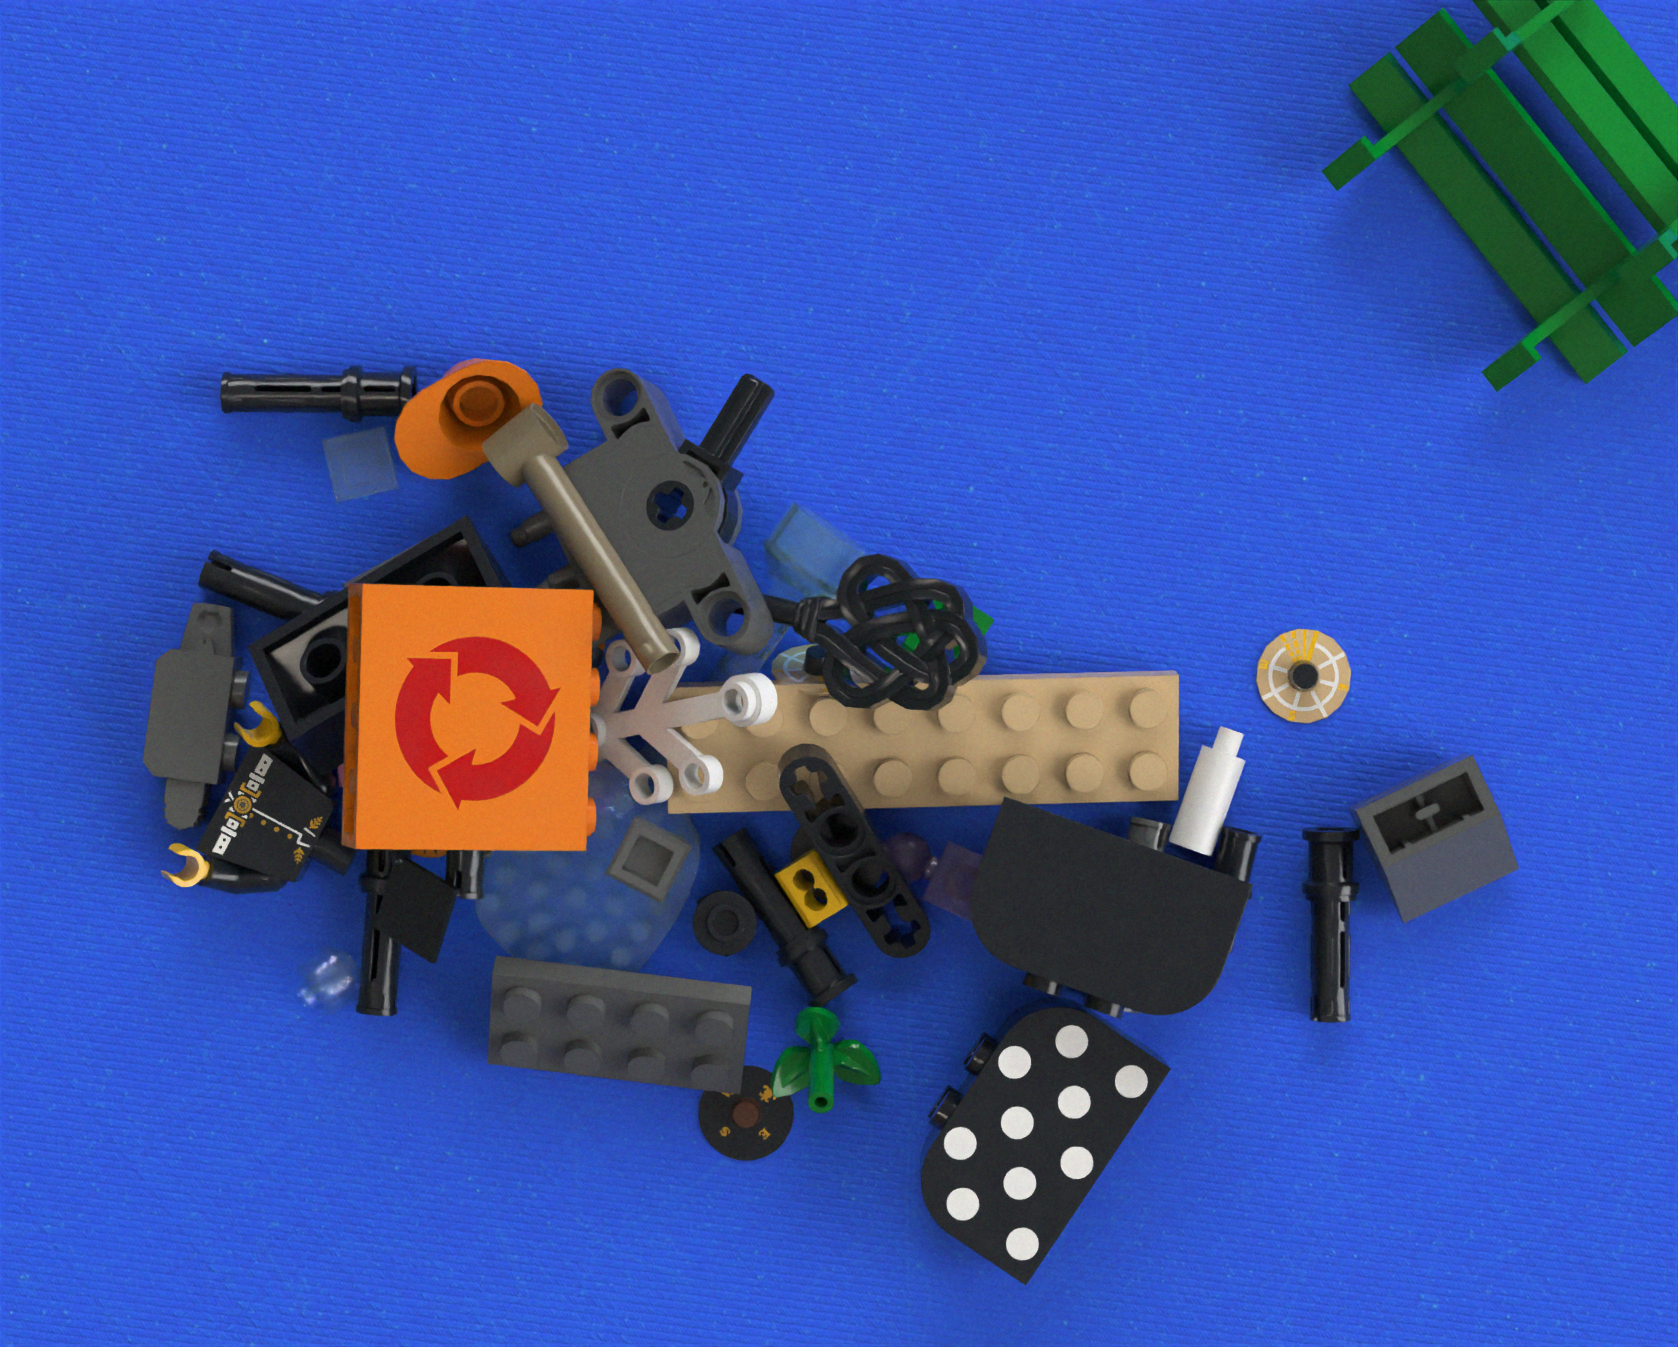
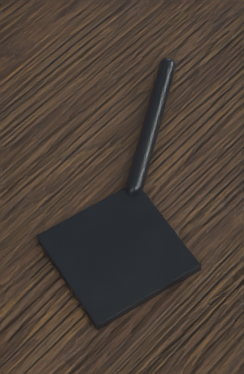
M388 849L393 865L374 928L427 961L436 963L459 888L405 857L402 850Z

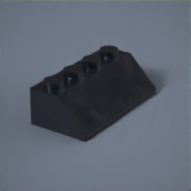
M467 515L354 582L391 585L513 588L474 523ZM348 586L247 646L289 742L322 776L344 763Z

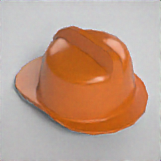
M473 358L457 363L446 371L442 379L421 390L405 404L396 420L394 442L399 458L412 472L428 479H452L474 470L489 461L482 448V443L531 403H536L542 407L543 402L537 383L526 370L508 361Z

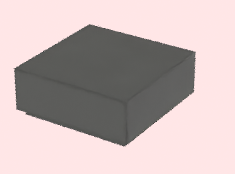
M636 814L605 874L663 903L693 844Z

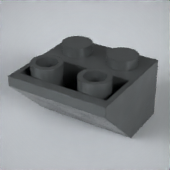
M1462 753L1348 808L1357 828L1360 830V835L1402 923L1415 919L1519 869L1501 813L1473 755Z

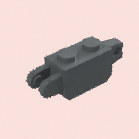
M193 603L180 649H170L156 660L142 762L153 776L167 778L164 795L166 807L162 809L165 811L163 818L167 819L166 824H171L173 827L178 828V831H182L183 828L185 830L189 827H196L195 825L201 826V821L206 820L205 814H208L206 807L210 803L212 784L226 783L227 772L236 773L240 762L242 737L233 734L236 709L245 710L247 706L251 674L248 671H241L243 657L235 656L234 608L222 605Z

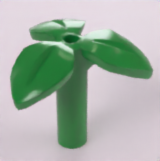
M809 1007L799 1012L796 1016L794 1030L810 1046L788 1047L781 1053L772 1072L771 1091L772 1095L778 1098L792 1095L808 1087V1105L810 1109L816 1113H826L834 1106V1072L839 1079L849 1083L876 1085L881 1081V1071L872 1052L859 1041L849 1039L841 1040L834 1044L831 1042V1039L835 1036L841 1025L836 1014L822 1007Z

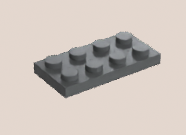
M496 956L492 973L487 1064L740 1094L752 987Z

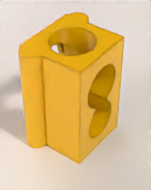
M816 848L788 863L783 869L774 874L808 929L850 904ZM802 869H806L813 874L814 883L807 881L803 877ZM813 887L824 890L827 904L815 899Z

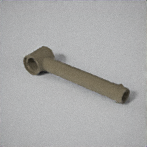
M531 403L482 443L483 451L494 469L510 485L519 488L525 482L527 483L616 626L623 632L625 640L646 673L649 675L659 673L675 663L680 656V652L660 620L653 613L650 604L557 460V457L569 448L564 433L555 420L541 406Z

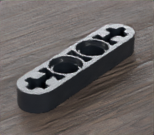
M802 743L791 747L782 755L777 770L779 787L786 803L878 948L884 954L894 958H907L916 955L925 948L930 939L931 930L928 914L920 897L832 756L824 748L815 744ZM806 766L807 770L811 773L817 772L820 790L824 795L817 803H815L814 794L804 780L797 781L796 770L798 768ZM836 813L847 814L857 822L854 832L841 840L830 839L821 832V825L824 820ZM868 863L881 865L888 871V876L885 882L877 888H860L852 881L855 870L860 866ZM891 900H893L894 908L901 920L905 923H911V932L902 935L898 929H891L888 912L884 907Z

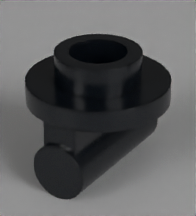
M718 889L696 901L698 906L693 915L692 926L694 935L702 947L714 954L728 957L740 952L750 944L756 932L757 918L752 905L746 898L735 892L719 891Z

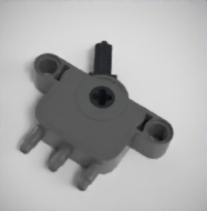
M614 368L606 371L596 380L591 391L590 401L593 412L607 441L563 467L564 471L665 630L679 628L694 619L700 633L711 643L737 655L749 656L759 652L768 644L773 633L774 623L771 612L741 551L732 547L741 531L743 508L736 488L744 476L742 472L732 467L774 398V389L757 377L747 373L744 374L703 441L698 446L685 438L665 395L659 387L628 369ZM636 390L637 402L634 408L628 414L622 416L621 405L624 398L630 392ZM681 505L687 508L686 514L682 519L676 515ZM543 509L523 520L522 525L511 531L510 539L517 548H523L531 542L536 543L555 532L569 561L567 565L550 574L548 579L538 584L536 588L577 589L581 587V589L594 590ZM595 591L593 603H598V607L601 608L602 628L599 640L592 642V649L620 633L623 634L616 626ZM743 608L744 623L739 631L734 635L728 636L726 625L729 616L736 609Z

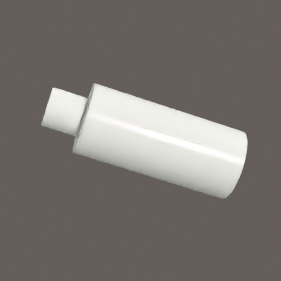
M1220 726L1213 747L1210 748L1202 745L1169 836V842L1212 857L1246 760L1236 757L1244 734Z

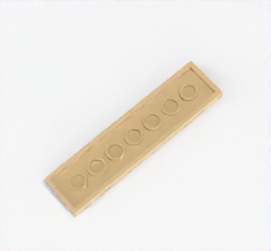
M1175 670L977 675L963 686H958L952 701L937 711L905 709L892 701L877 709L844 707L831 695H810L800 693L797 690L827 688L824 681L778 682L770 680L776 689L777 708L772 718L766 723L738 727L727 719L721 718L673 728L703 755L714 756L720 762L723 769V782L716 792L698 796L688 794L680 784L679 769L666 759V768L673 778V792L667 800L668 814L792 811L783 798L777 776L778 763L787 750L802 743L818 745L832 756L864 809L1002 805L1004 796L1025 804L1179 800V674ZM863 679L853 680L860 688L869 685ZM726 681L678 682L666 703L719 692ZM919 682L915 687L924 690L928 687V684ZM699 766L698 777L700 782L703 784L704 772L702 768ZM806 766L798 768L796 770L797 781L804 780L814 794L815 803H817L824 797L820 790L817 772L811 773L807 770Z

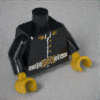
M252 701L249 705L262 716V721L259 726L252 730H246L237 722L234 723V729L251 746L196 848L207 855L201 856L198 852L181 843H173L168 848L174 853L186 856V865L179 873L171 874L161 870V875L180 887H190L198 884L199 886L235 895L277 892L288 881L294 883L300 881L312 860L344 877L359 852V849L341 845L342 832L331 827L342 804V801L334 795L336 791V778L332 771L322 776L289 742L281 722L277 720L269 709L260 701Z

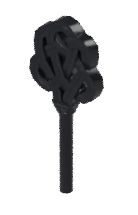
M877 553L859 557L843 572L836 592L837 598L813 596L802 598L798 602L761 593L771 612L774 623L793 627L794 632L812 644H818L827 650L821 674L829 695L844 707L877 709L892 701L905 709L937 711L952 701L958 686H963L980 673L988 659L986 639L975 621H973V602L964 588L942 579L920 578L907 562L886 554ZM883 576L891 583L867 590L869 584L877 577ZM933 600L941 602L945 610L936 609ZM903 605L907 609L906 612L888 614L881 617L875 615L877 612ZM743 608L736 609L733 612L735 614L744 615ZM846 620L852 629L844 632L827 621ZM917 634L921 643L913 650L897 637ZM958 644L960 653L955 659L953 648ZM868 648H871V649H872L874 652H876L882 659H884L885 661H887L889 664H891V665L894 666L895 668H894L893 670H891L888 666H886L884 663H882L880 660H878L875 656H873L871 653H869V652L867 651V649H868ZM850 670L869 685L860 688L854 683ZM921 682L928 684V687L921 690L915 687V685Z

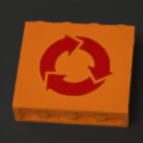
M348 583L341 845L353 849L586 851L587 836H591L596 827L595 801L592 797H588L589 771L596 769L598 761L597 737L595 733L590 732V707H595L598 703L600 677L597 668L591 667L592 642H597L600 638L602 614L598 603H593L594 590Z

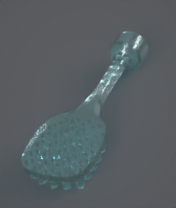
M792 501L763 542L769 579L774 583L767 592V595L798 602L802 598L813 596L837 598L836 592L843 572L859 557L872 554L813 511L798 502ZM774 623L773 633L768 644L755 654L749 656L737 655L726 650L705 682L727 681L735 675L758 673L790 626ZM649 743L638 751L651 765L660 764L666 767V758ZM597 762L596 769L589 771L588 797H592L595 801L596 827L594 833H591V836H587L586 851L494 850L484 866V899H474L476 914L481 925L513 958L637 972L651 957L673 926L695 881L702 855L701 837L690 818V813L668 814L667 800L650 805L639 804L631 795L629 789L630 779L612 763ZM649 776L648 786L650 791L653 793L654 781L651 778V776ZM636 814L693 844L663 903L605 874Z

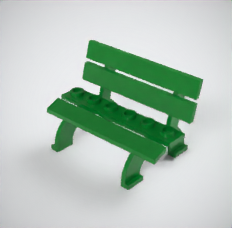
M1472 0L1494 27V30L1475 45L1470 42L1446 10L1442 8L1395 47L1434 97L1428 100L1391 52H1389L1348 85L1387 135L1374 145L1371 144L1366 136H1363L1321 172L1338 191L1396 145L1538 323L1535 328L1502 353L1481 373L1498 392L1542 358L1534 347L1548 336L1585 384H1587L1628 352L1590 302L1595 299L1633 347L1637 346L1678 315L1677 300L1656 275L1658 271L1674 259H1678V106L1593 0ZM1513 51L1657 232L1638 249L1634 248L1493 71L1492 67ZM1442 107L1584 284L1585 289L1582 291L1578 289L1438 113Z

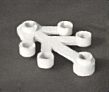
M687 627L666 629L672 641L675 642V639H677L680 643L681 652L679 658L667 669L652 674L635 709L623 712L620 709L635 676L642 675L645 670L625 639L613 641L606 651V664L610 672L600 689L597 705L590 707V732L596 734L598 741L597 762L608 760L630 779L629 789L632 797L642 805L656 804L668 800L673 792V778L669 770L663 765H651L626 741L627 737L640 735L679 769L680 784L688 794L693 796L716 792L721 787L723 782L722 766L714 756L703 755L673 728L721 718L727 719L738 727L759 725L769 721L777 708V693L773 683L765 675L755 672L730 677L719 692L666 703L667 699L674 692L686 666L694 663L699 655L700 644L698 637ZM626 649L631 656L630 666L625 661ZM699 766L702 768L704 772L703 784L700 782L698 777ZM649 776H651V778L654 781L653 793L650 791L648 786Z

